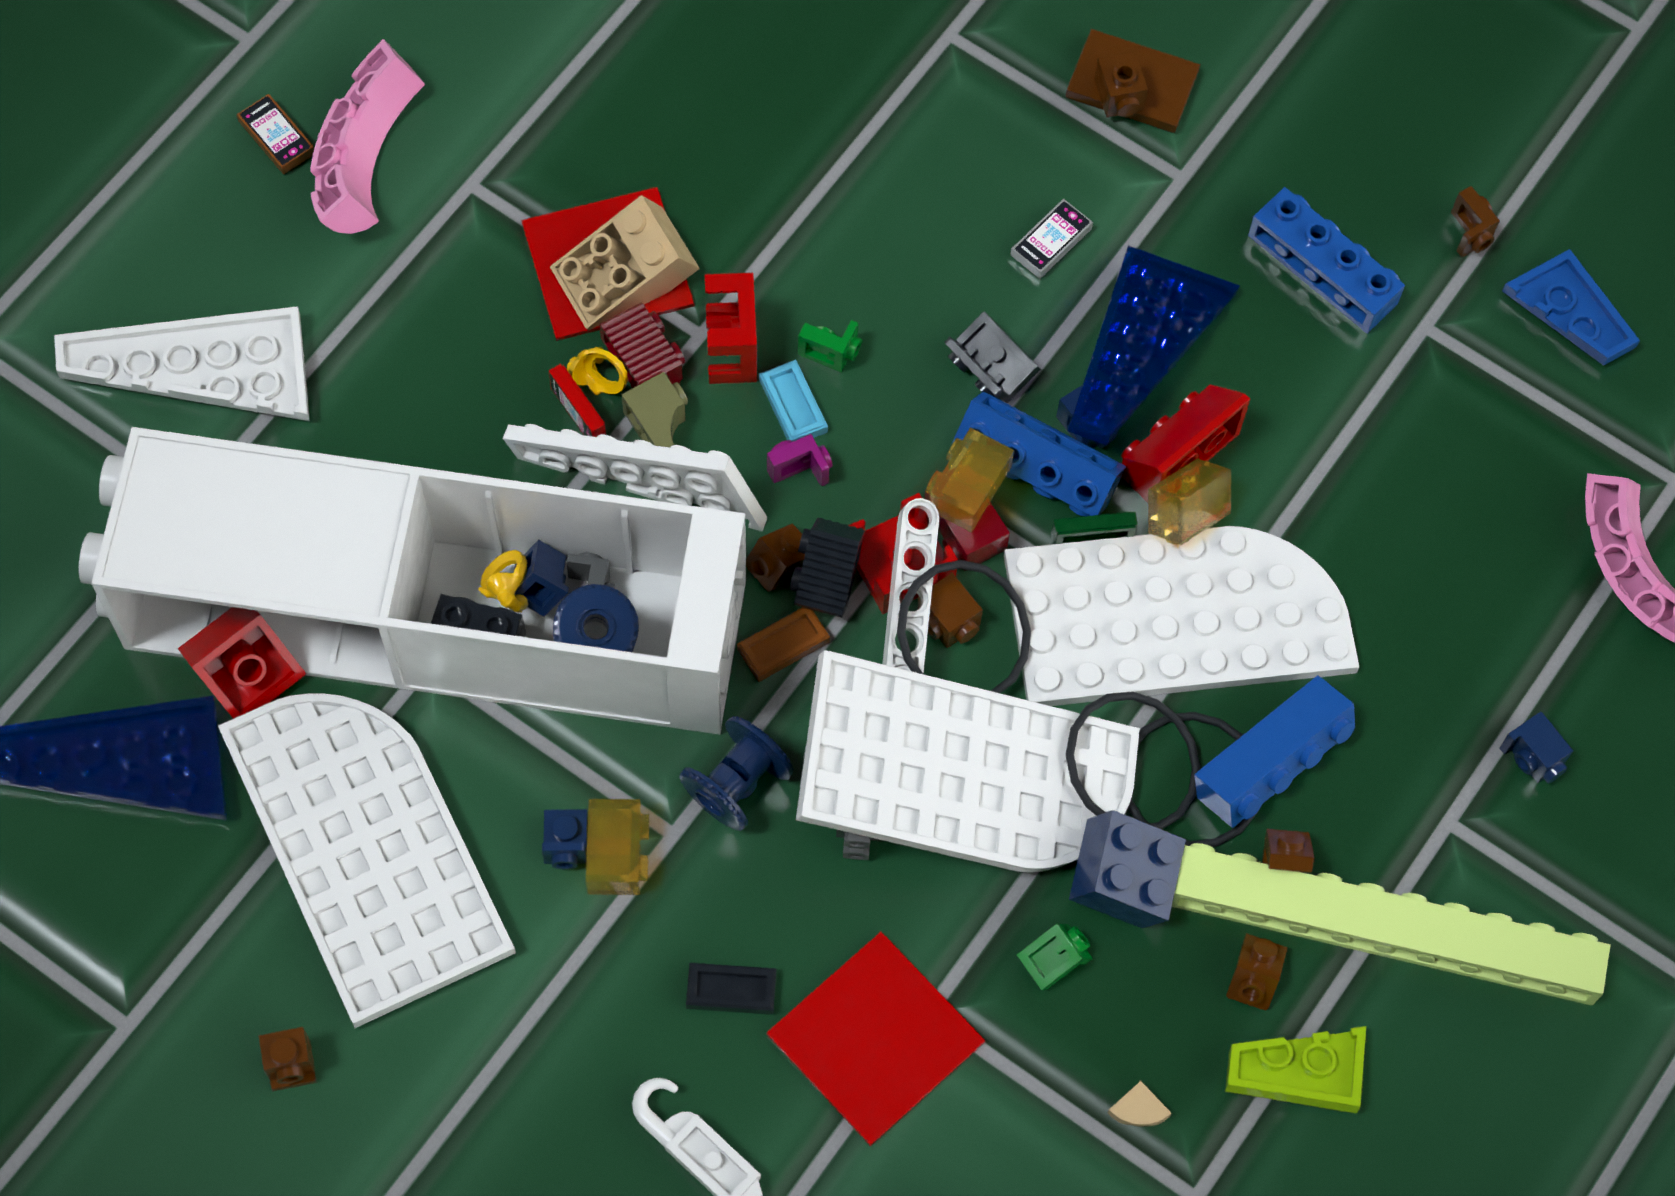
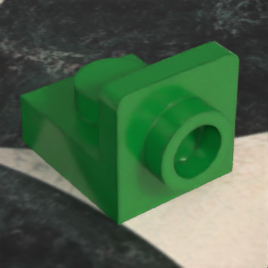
M851 320L842 337L837 336L829 328L823 326L815 327L804 323L798 335V355L842 372L848 359L854 361L861 348L862 339L858 337L859 323Z
M1055 924L1017 954L1041 990L1049 989L1078 965L1087 964L1093 959L1087 951L1090 943L1078 927L1073 926L1071 928L1068 924Z

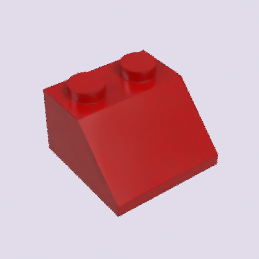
M231 607L178 648L186 661L233 719L270 703L307 674L257 610Z

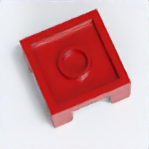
M753 273L704 274L705 293H737L738 301L706 304L708 355H740V363L709 365V384L757 382V336Z
M920 493L901 501L900 511L910 501L922 498ZM913 508L909 511L908 521L912 527L918 530L928 527V515L923 509ZM898 516L868 530H865L866 522L864 519L848 525L865 530L857 570L882 614L888 612ZM937 541L935 565L958 560L950 545L945 546L943 551ZM908 549L904 553V562L908 568L921 570L924 567L925 558L919 550ZM957 569L936 574L933 577V585L951 573L956 576ZM905 589L900 593V604L902 603L909 589ZM917 593L914 596L913 600L919 597Z

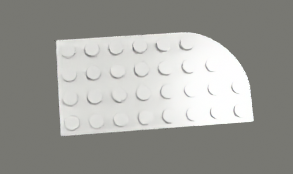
M1225 526L1005 549L1004 561L1007 580L1023 601L1031 628L1029 655L1022 669L1025 695L1028 701L1048 706L1094 702L1110 693L1133 691L1150 696L1315 678L1317 675L1326 677L1354 674L1359 669L1348 609L1336 584L1326 571L1309 555L1288 541L1272 534L1246 527ZM1011 600L1020 657L1023 631L1017 607Z
M824 650L818 657L796 820L1018 872H1039L1062 867L1078 859L1087 819L1096 816L1085 807L1071 784L1065 755L1070 728L1080 713ZM1088 716L1078 731L1074 753L1079 780L1092 802L1103 811L1115 810L1125 814L1134 789L1140 728Z
M300 694L277 699L218 725L354 1028L516 953L418 745L398 722L379 709L356 699L331 694Z

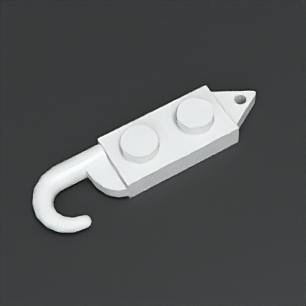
M654 1078L640 1085L634 1093L632 1102L633 1113L636 1119L714 1196H763L759 1184L761 1174L697 1114L680 1112L663 1122L649 1108L648 1097L654 1090L666 1089L675 1093L678 1091L676 1084L668 1079Z

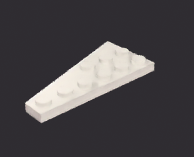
M298 306L54 335L56 371L61 379L310 421L301 320Z
M508 424L503 440L517 459L563 473L568 472L569 468L573 467L589 476L590 481L605 485L607 478L627 483V492L662 502L690 506L694 503L704 508L745 513V519L749 520V528L762 532L768 518L730 456L720 451L713 450L708 453L691 451L680 445H673L671 448L654 446L644 440H635L634 442L619 441L608 435L600 434L597 437L585 436L569 429H563L561 432L550 431L534 424H526L525 427Z

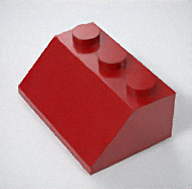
M1211 384L1199 394L1193 391L1182 401L1179 406L1180 410L1171 418L1167 415L1163 416L1151 428V434L1142 442L1138 439L1133 441L1123 451L1121 455L1123 458L1122 464L1127 467L1121 478L1152 508L1155 507L1239 435L1250 398L1245 393Z

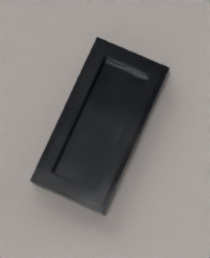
M689 963L686 1009L773 1015L777 968Z

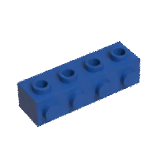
M1284 187L1253 216L1248 236L1365 333L1368 334L1398 304L1405 284L1400 281L1398 275L1391 269L1384 268L1376 262L1362 245L1349 240L1340 232L1334 222L1322 218L1310 208L1308 202L1300 195H1294Z
M984 391L971 400L952 442L960 446L962 452L968 457L975 460H986L996 465L997 470L1002 475L1011 479L1020 478L1030 483L1038 494L1047 498L1056 497L1069 504V508L1080 516L1100 515L1107 508L1127 467Z
M1317 675L1194 774L1197 799L1232 828L1243 819L1253 817L1265 801L1275 793L1280 794L1285 791L1297 775L1306 768L1310 769L1317 765L1324 753L1335 744L1345 742L1351 736L1355 729L1354 703Z

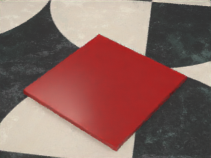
M658 187L521 220L556 341L600 330V325L591 330L585 328L550 266L641 195L664 209ZM687 279L670 292L645 303L644 306L648 312L655 311L658 315L694 307Z
M882 932L878 933L766 1032V1035L870 1147L985 1043L981 1035Z

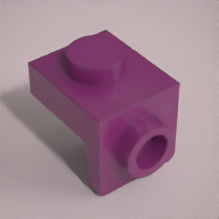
M812 434L793 442L791 440L782 441L767 453V472L774 484L811 468L820 486L829 483V468L833 467L831 457L824 445L818 446Z

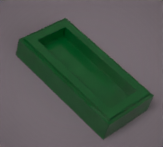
M1136 511L1054 519L1050 535L1051 544L1133 537L1138 526Z

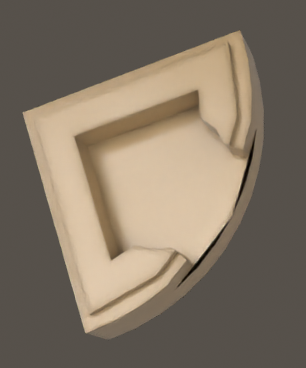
M1141 1081L1108 1111V1114L1116 1121L1133 1126H1155L1167 1120L1172 1114Z

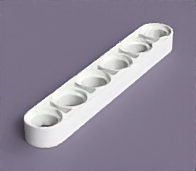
M923 498L914 499L907 503L898 516L882 662L883 665L907 671L911 670L904 662L902 652L895 644L900 610L899 596L903 590L910 588L914 580L935 565L939 527V512L936 506L931 501ZM920 508L927 513L929 524L926 529L918 530L910 525L908 514L911 509ZM917 549L923 554L925 564L921 570H912L906 566L904 562L906 550ZM933 577L920 586L917 591L921 601L919 609L908 611L906 631L911 632L916 638V647L911 652V656L922 672L924 671Z

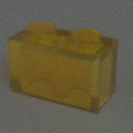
M971 427L963 440L956 438L946 456V460L949 463L943 472L937 470L933 474L926 488V492L930 494L929 501L936 506L939 516L972 533L1010 471L1014 450Z
M1201 459L1194 460L1148 489V533L1163 538L1171 544L1182 545L1231 513V469Z
M589 799L586 859L588 895H640V881H648L649 855H641V840H649L650 814H642L641 799Z

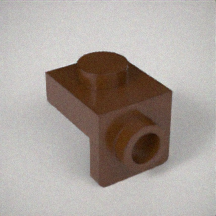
M1470 186L1458 193L1451 210V214L1466 231L1457 248V253L1461 257L1466 256L1472 251L1480 253L1488 248L1495 239L1493 236L1500 222L1493 213L1489 201L1485 197L1479 196L1474 188Z
M793 523L760 537L746 559V568L768 592L775 590L783 577L793 572L796 566H803L805 554L798 552L802 533Z
M1266 829L1262 863L1268 864V869L1300 871L1302 873L1312 872L1314 853L1309 832Z
M1246 933L1227 991V997L1262 1010H1267L1279 983L1288 947Z

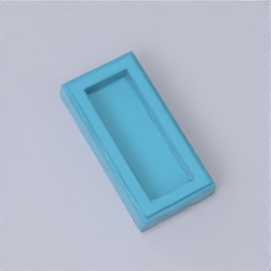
M796 360L759 373V381L787 440L793 442L809 434H812L813 438L828 433L827 423Z

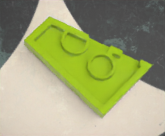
M1366 1026L1351 1028L1350 1032L1329 1034L1326 1031L1312 1033L1311 1037L1286 1040L1284 1037L1232 1044L1229 1051L1225 1092L1357 1114L1361 1104Z

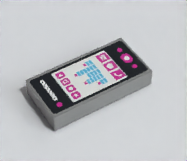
M1062 199L1011 249V256L1041 279L1092 229L1093 222L1065 199Z

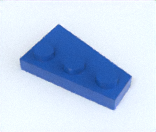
M1570 249L1506 283L1502 292L1602 365H1606L1635 349L1640 341Z

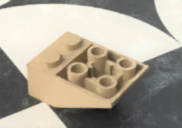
M642 195L550 266L587 330L599 326L600 323L641 302L645 304L670 292L700 269L663 207Z

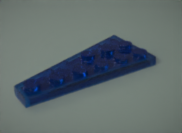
M1128 245L1067 431L1106 445L1236 296L1240 285Z
M206 696L0 726V784L227 820L216 701L214 696Z

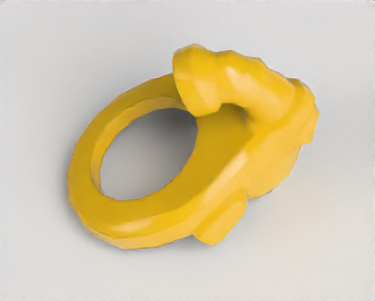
M602 347L582 350L578 353L577 357L571 358L567 364V371L577 385H588L595 395H599L602 392L617 394L626 387L628 382V374L623 363L615 355L604 350ZM604 359H607L616 367L619 373L618 381H610L604 378L598 372L595 364H601Z
M517 550L507 551L499 555L486 567L481 576V587L478 590L486 598L497 599L502 606L521 613L528 607V599L524 595L514 594L527 572L526 557ZM517 564L513 573L501 572L507 566Z

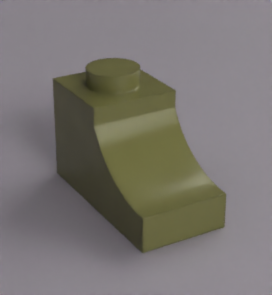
M663 372L623 393L622 404L623 413L641 440L647 441L654 446L671 448L674 445L672 438L679 424L686 421L685 405L688 404V400L679 383L675 382L672 384Z

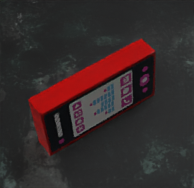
M559 364L548 370L551 390L582 434L597 437L600 434L606 435L604 421L565 366Z

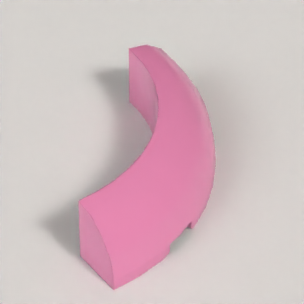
M384 39L355 69L352 74L355 82L345 97L335 99L319 132L313 152L310 171L315 176V191L311 192L314 210L320 222L337 233L353 234L361 232L379 222L371 197V180L377 155L398 115L425 85L407 62Z
M1587 473L1585 493L1586 519L1588 526H1590L1591 537L1596 550L1594 552L1606 580L1619 599L1639 620L1675 643V589L1661 574L1646 546L1639 510L1641 485L1629 478Z

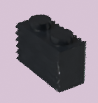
M817 518L811 530L804 529L798 549L799 553L805 554L803 566L795 567L790 584V590L796 592L794 605L843 617L849 604L865 535L864 529H857L855 526H848L847 524H840L839 522H832L823 518Z

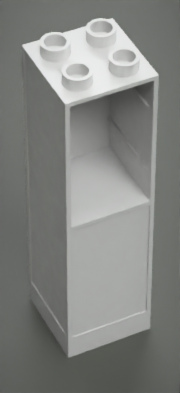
M137 427L131 428L124 457L109 455L105 459L100 476L99 498L103 506L111 507L104 534L89 532L83 541L79 557V578L81 583L93 586L96 592L97 614L100 617L109 618L124 649L183 657L178 648L231 607L257 610L308 676L720 735L746 585L745 513ZM538 540H541L566 555L564 567L566 581L564 585L569 587L568 594L588 583V581L568 578L566 562L569 554L579 555L580 553L588 552L609 560V583H614L615 589L623 593L633 604L638 616L639 633L633 652L553 641V621L561 601L545 617L528 607L519 613L523 615L526 630L525 637L430 623L440 594L464 597L476 603L506 608L497 599L486 598L478 590L481 587L480 581L483 572L499 555L511 550H517L524 555ZM515 564L507 566L501 572L513 573ZM594 621L584 627V632L591 639H601L607 634V629L602 623Z

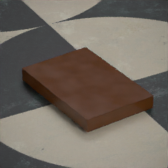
M1091 29L1066 90L1065 97L1104 110L1094 80L1098 58L1136 50L1148 87L1144 110L1138 111L1127 118L1175 133L1197 78L1200 64Z

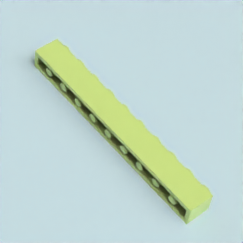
M1194 843L1184 847L1172 907L1591 1006L1603 995L1610 944L1598 942V938L1586 933L1567 935L1555 932L1554 927L1543 923L1524 925L1512 922L1511 917L1501 913L1477 914L1470 912L1467 906L1458 903H1446L1444 906L1427 902V898L1415 893H1403L1400 896L1384 892L1385 889L1372 883H1361L1359 886L1342 882V879L1334 874L1319 873L1315 876L1300 871L1268 869V864L1257 862L1258 860L1251 855L1235 853L1229 856L1217 853L1213 847L1205 844Z

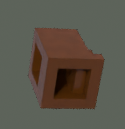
M304 1027L259 1035L263 1069L270 1080L272 1091L317 1083L311 1042Z

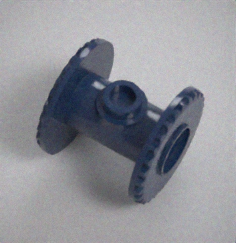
M601 584L585 585L569 593L559 604L553 621V641L625 652H633L639 633L638 616L630 600L617 589ZM590 622H600L606 627L607 634L601 639H591L585 634L584 627Z
M733 716L725 723L727 732L736 743L732 750L708 776L693 768L685 767L681 771L679 778L690 796L707 813L725 826L741 831L748 825V820L737 802L740 799L749 797L757 787V780L765 771L777 778L788 780L792 776L794 769L787 755L766 733L749 721Z

